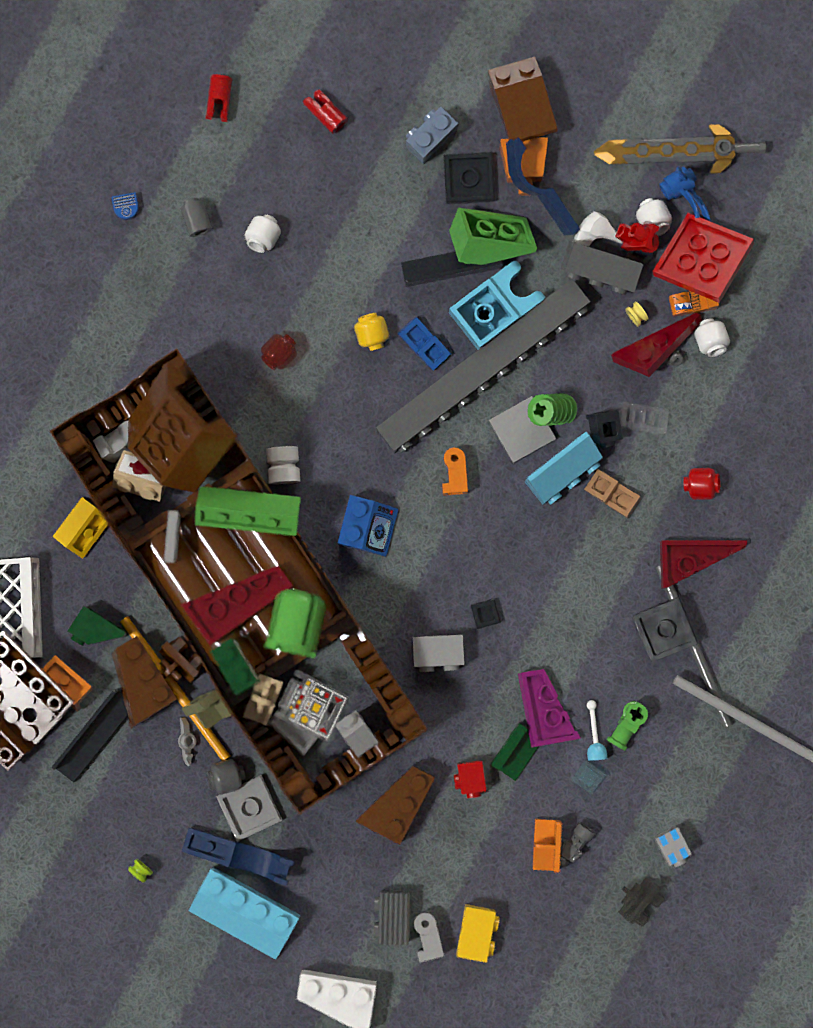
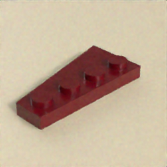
M275 566L247 579L185 602L181 606L208 644L212 646L275 601L279 592L291 589L294 586L281 568Z

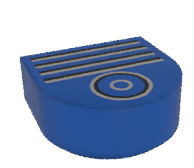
M135 192L111 197L114 212L120 219L130 220L137 215L139 206Z

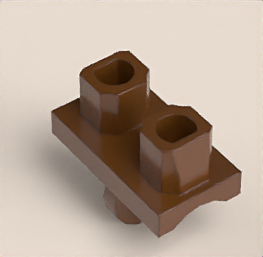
M180 637L170 643L167 641L159 651L165 658L160 663L166 670L162 676L164 679H167L171 675L176 681L183 676L191 683L197 677L198 671L203 664L196 653L188 660L181 655L188 645Z

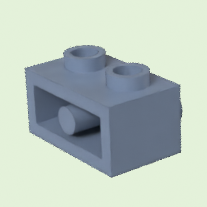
M442 107L437 111L432 109L424 117L423 120L425 122L419 128L415 126L406 135L408 138L406 140V148L422 164L458 130V123Z

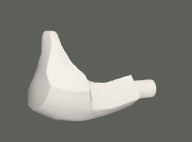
M595 211L582 221L579 226L580 230L576 232L573 241L588 247L595 239L599 238L623 243V241L615 237L617 232L611 226L608 219Z

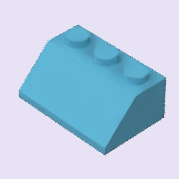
M585 432L527 477L525 483L542 505L547 501L551 505L562 496L559 492L566 486L572 489L581 482L579 476L585 471L591 474L601 465L598 461L603 457L590 435Z

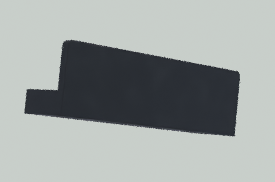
M456 251L401 262L406 287L501 269L503 265L502 261L484 265L459 262Z
M114 689L53 764L51 767L53 770L57 769L72 782L77 780L128 716L123 701V693L119 689Z

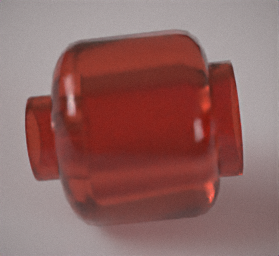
M273 334L261 347L262 356L260 358L272 370H283L297 356V351L294 347L296 342L288 334L284 336Z

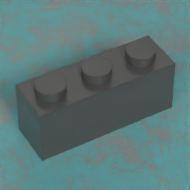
M569 241L560 269L567 271L566 277L580 281L581 276L590 279L589 284L602 288L604 283L612 285V291L626 295L627 290L635 292L643 264Z

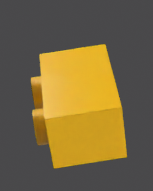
M465 904L456 952L457 957L487 962L488 956H493L495 942L491 941L492 931L497 932L499 917L495 916L496 911L494 909Z

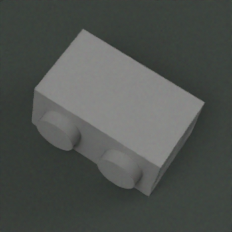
M463 635L413 637L414 667H419V672L434 671V666H444V671L459 670V665H464Z

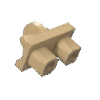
M259 673L260 683L254 686L243 717L267 725L283 682Z

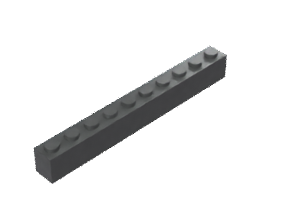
M571 279L377 426V432L393 453L398 450L400 453H403L413 445L411 443L412 439L416 436L422 438L432 430L430 426L437 420L439 423H442L452 415L450 410L456 406L459 408L465 406L471 401L469 396L475 391H478L479 394L491 385L489 383L491 379L495 376L500 379L510 371L508 366L515 361L518 364L523 362L530 356L529 350L535 346L537 349L541 348L549 341L548 336L554 331L559 334L569 326L567 322L571 318L579 319L587 313L588 309L586 307L590 303L589 299L575 281Z

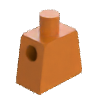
M548 137L533 138L522 142L526 150L522 155L521 168L524 177L531 185H533V182L542 181ZM501 139L500 150L507 182L513 183L508 171L506 142L509 139ZM518 189V195L529 196V194Z

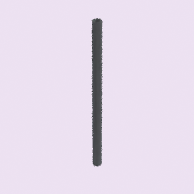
M658 566L656 571L661 580V566ZM674 585L665 589L669 601L679 598ZM699 643L689 647L708 692L723 700ZM716 708L723 727L733 725L730 716Z

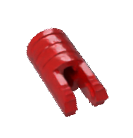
M219 74L211 75L206 119L212 120L214 103L223 104L220 118L222 122H227L233 80L231 77Z
M320 89L314 92L316 101L308 97L303 100V104L332 134H335L346 124L348 118Z

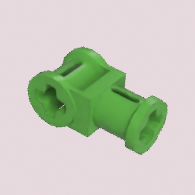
M636 701L627 703L624 706L617 728L612 736H608L606 740L626 751V745L633 733L635 734L639 726L647 720L648 711L646 707ZM639 707L638 712L641 714L640 717H634L633 719H631L632 714L630 713V710H636Z

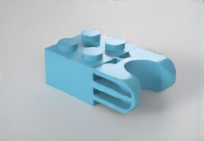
M518 261L508 264L449 308V314L477 350L546 298L540 291H535L526 297H518L512 293L510 282L520 273L521 269ZM483 311L485 313L487 311L489 313L488 320H481L479 312Z

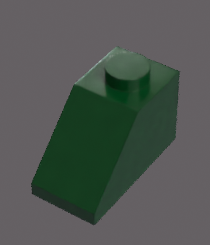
M87 606L82 607L68 629V632L72 634L71 639L82 646L85 643L93 645L124 638L128 634V632Z

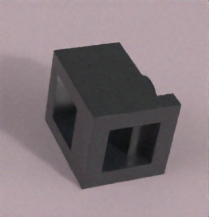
M618 410L586 415V420H589L591 438L594 444H600V448L614 446V441L623 439Z

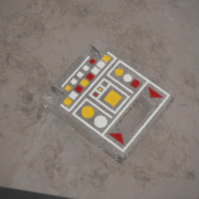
M296 670L294 675L303 679L302 683L294 679L290 680L278 705L288 712L285 715L282 712L276 711L274 716L328 742L349 696ZM330 703H332L335 707L326 726H323L321 722Z

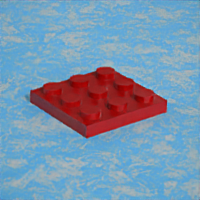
M687 213L655 266L653 275L720 303L752 249L754 239L703 218H695V215Z

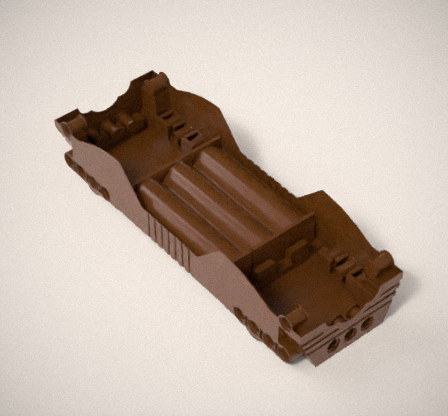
M176 348L147 367L145 372L116 394L98 402L85 411L78 412L49 432L57 442L63 455L74 468L119 543L145 575L151 586L156 589V593L163 600L164 606L171 612L170 615L178 623L177 626L184 632L187 641L191 643L190 646L194 652H197L198 658L204 665L223 703L272 772L287 799L292 803L298 814H301L373 764L426 731L427 728L327 575L323 573L319 563L315 561L314 555L311 551L309 552L308 546L302 541L298 531L297 535L293 536L195 525L196 504L199 490L188 496L185 502L171 510L181 514L177 562H164L169 511H165L143 525V519L126 493L112 487L113 473L101 458L81 425L95 417L96 419L85 424L95 439L102 434L106 436L117 429L120 422L123 420L128 421L156 379L151 383L149 381L160 374L169 361L187 379L178 392L179 395L184 398L208 426L219 418L224 420ZM134 390H137V391H138V392H134L133 394H131L130 397L128 396L129 393H131L132 391H134ZM112 404H117L116 406L111 407L110 410L107 409ZM237 439L221 459L226 468H229L231 472L211 485L208 483L203 486L273 494ZM279 566L294 586L291 590L318 595L325 602L326 610L316 652L340 637L346 652L371 687L397 731L401 732L406 741L394 749H389L399 739L392 728H389L382 734H380L381 730L379 729L373 733L378 743L362 755L357 757L350 748L342 754L343 756L346 755V758L338 762L339 758L337 757L322 767V770L325 769L326 771L318 775L316 779L323 790L335 784L333 790L322 796L289 743L269 724L265 725L243 717L254 687L241 695H236L210 653L212 649L233 638L257 677L260 673L274 679L308 658L301 654L265 647L275 601L212 646L205 640L181 604ZM377 756L375 762H368L370 759ZM352 771H357L355 772L354 776H347V774L351 773Z

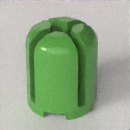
M288 589L279 592L276 596L265 647L315 658L326 610L325 602L318 595L308 594L303 591Z

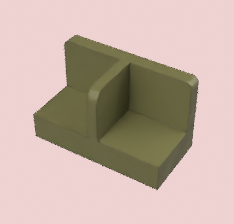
M216 689L199 695L181 708L186 716L196 714L205 728H210L221 719L231 716Z

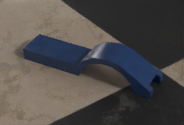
M517 137L515 140L510 139L507 141L508 171L513 184L524 193L538 196L564 236L573 235L579 231V226L553 188H536L528 183L524 177L521 161L526 147L520 138Z
M191 827L188 829L182 848L184 853L227 867L249 871L285 886H288L289 880H286L289 868L294 866L295 862L268 850L235 842Z

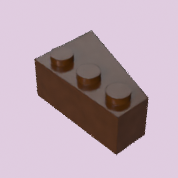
M137 636L113 651L112 657L118 681L121 685L130 729H133L171 705L177 698Z
M412 765L355 822L400 845L435 776Z

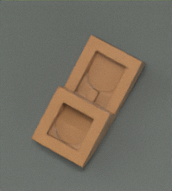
M597 469L584 489L626 518L630 517L641 500L639 495Z

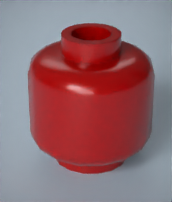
M710 467L692 468L689 471L688 477H684V491H689V495L693 500H711L716 496V493H720V474Z

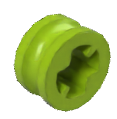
M135 859L134 866H129L128 870L137 879L145 883L147 875L151 876L153 872L142 861Z

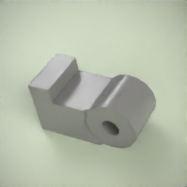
M128 421L121 423L117 429L106 436L100 435L93 440L102 459L115 463L120 459L123 450L131 452L128 449Z
M429 912L419 913L414 920V927L420 934L423 949L417 950L419 962L444 957L435 917Z

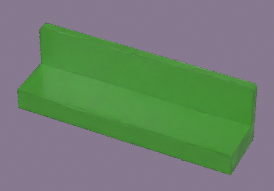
M200 487L196 504L195 525L296 536L300 497Z

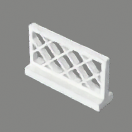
M39 558L0 560V565L5 566L3 568L0 567V578L3 575L11 585L4 593L0 591V603L4 600L12 609L4 618L0 615V629L5 625L13 633L10 637L13 640L17 637L22 642V649L31 658L42 657ZM12 564H20V574L13 580L6 571ZM14 587L21 593V599L16 605L6 597ZM15 612L21 617L22 624L16 630L7 622Z

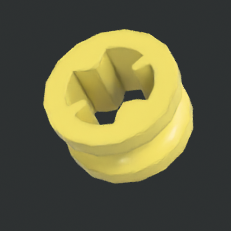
M634 302L632 308L627 307L625 309L636 326H640L642 320H648L646 312L638 302Z

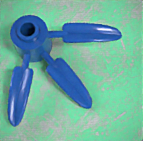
M678 166L676 171L663 178V182L659 183V187L667 200L677 199L683 195L690 203L695 218H699L700 213L696 206V201L704 219L711 222L704 202L693 189L696 187L694 182L697 181V178L691 168L686 170L684 166Z

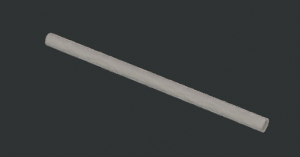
M679 675L674 678V685L813 762L812 750Z

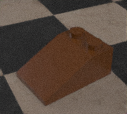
M535 57L488 70L490 89L509 140H515L519 137L523 142L558 131L544 80Z

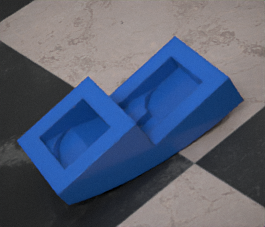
M414 317L397 333L431 370H435L451 355L437 337L432 335L417 317Z

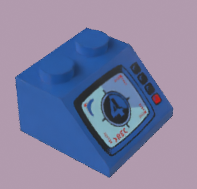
M350 495L338 545L386 557L398 509L376 501Z

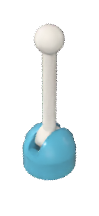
M593 700L587 703V708L590 710L593 744L589 746L587 751L588 761L608 759L605 746L598 743L595 717L597 704Z

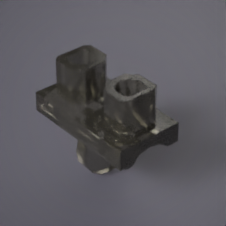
M646 877L640 885L636 882L631 889H628L625 885L621 890L626 893V896L621 901L624 905L618 913L629 923H636L643 927L650 917L644 909L649 903L655 908L659 907L665 898L659 892L661 889Z

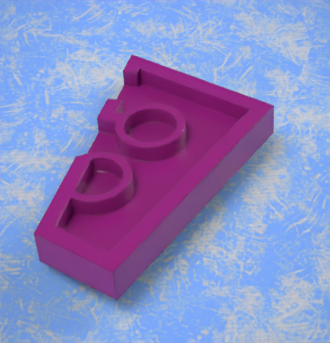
M545 670L519 673L518 679L531 748L581 739L578 732L571 725L567 711H564L557 698L558 694Z

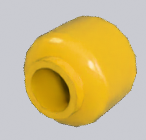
M370 313L359 317L358 322L354 326L359 345L369 347L370 351L384 347L383 342L389 338L385 319L382 316H377V313Z

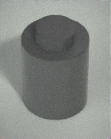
M198 198L184 201V205L180 209L189 236L197 237L212 231L213 228L204 201H198Z

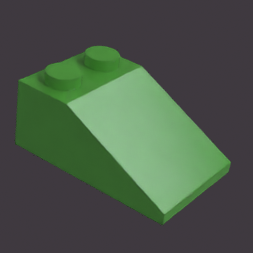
M458 208L449 230L458 261L466 264L484 265L534 253L537 250L526 217Z

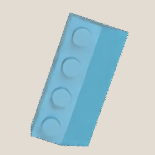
M215 867L210 869L189 909L191 913L275 960L300 917L298 913Z

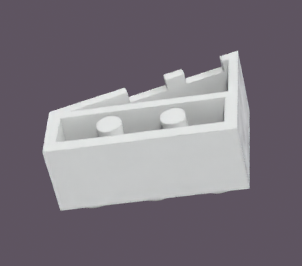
M302 970L297 999L351 1028H369L376 981Z

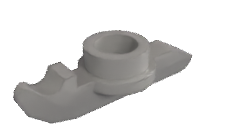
M181 717V735L178 738V744L182 749L185 764L191 766V758L193 757L191 749L196 745V738L190 733L187 719Z

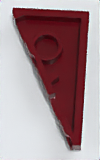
M691 314L614 352L611 355L613 362L650 377L702 322L700 314Z
M747 540L660 541L661 589H666L746 548Z

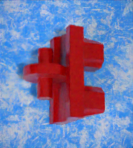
M634 223L630 226L620 224L615 237L623 241L621 248L626 251L642 250L643 252L651 253L657 250L659 246V238L656 234L659 226Z

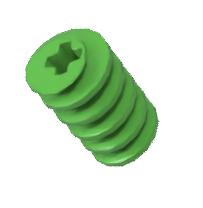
M568 394L537 395L531 399L528 405V417L537 426L570 423L577 414V404L573 397Z

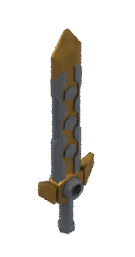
M709 125V129L714 137L609 140L594 150V155L608 164L716 161L710 171L711 174L725 170L731 164L735 153L765 154L766 143L735 144V139L730 136L731 133L720 125Z

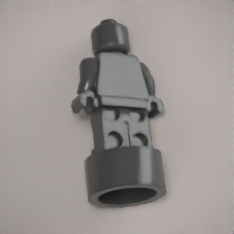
M579 822L574 829L575 833L569 841L564 839L563 841L564 844L560 849L563 856L560 857L561 868H565L569 861L574 863L580 856H583L584 853L581 852V849L596 834L582 822Z

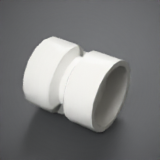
M282 446L267 448V463L271 465V468L268 469V483L289 484L300 482V469L295 466V463L299 461L298 447Z

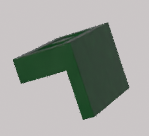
M518 723L491 762L493 767L516 781L538 748H531L528 729Z

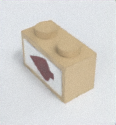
M123 450L114 471L112 487L122 492H130L145 499L160 502L166 486H162L132 452Z

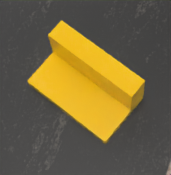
M82 497L53 537L64 547L83 559L108 524L98 508Z

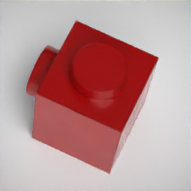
M482 760L457 763L458 774L454 775L455 789H460L461 795L466 794L467 798L481 797V792L486 791Z

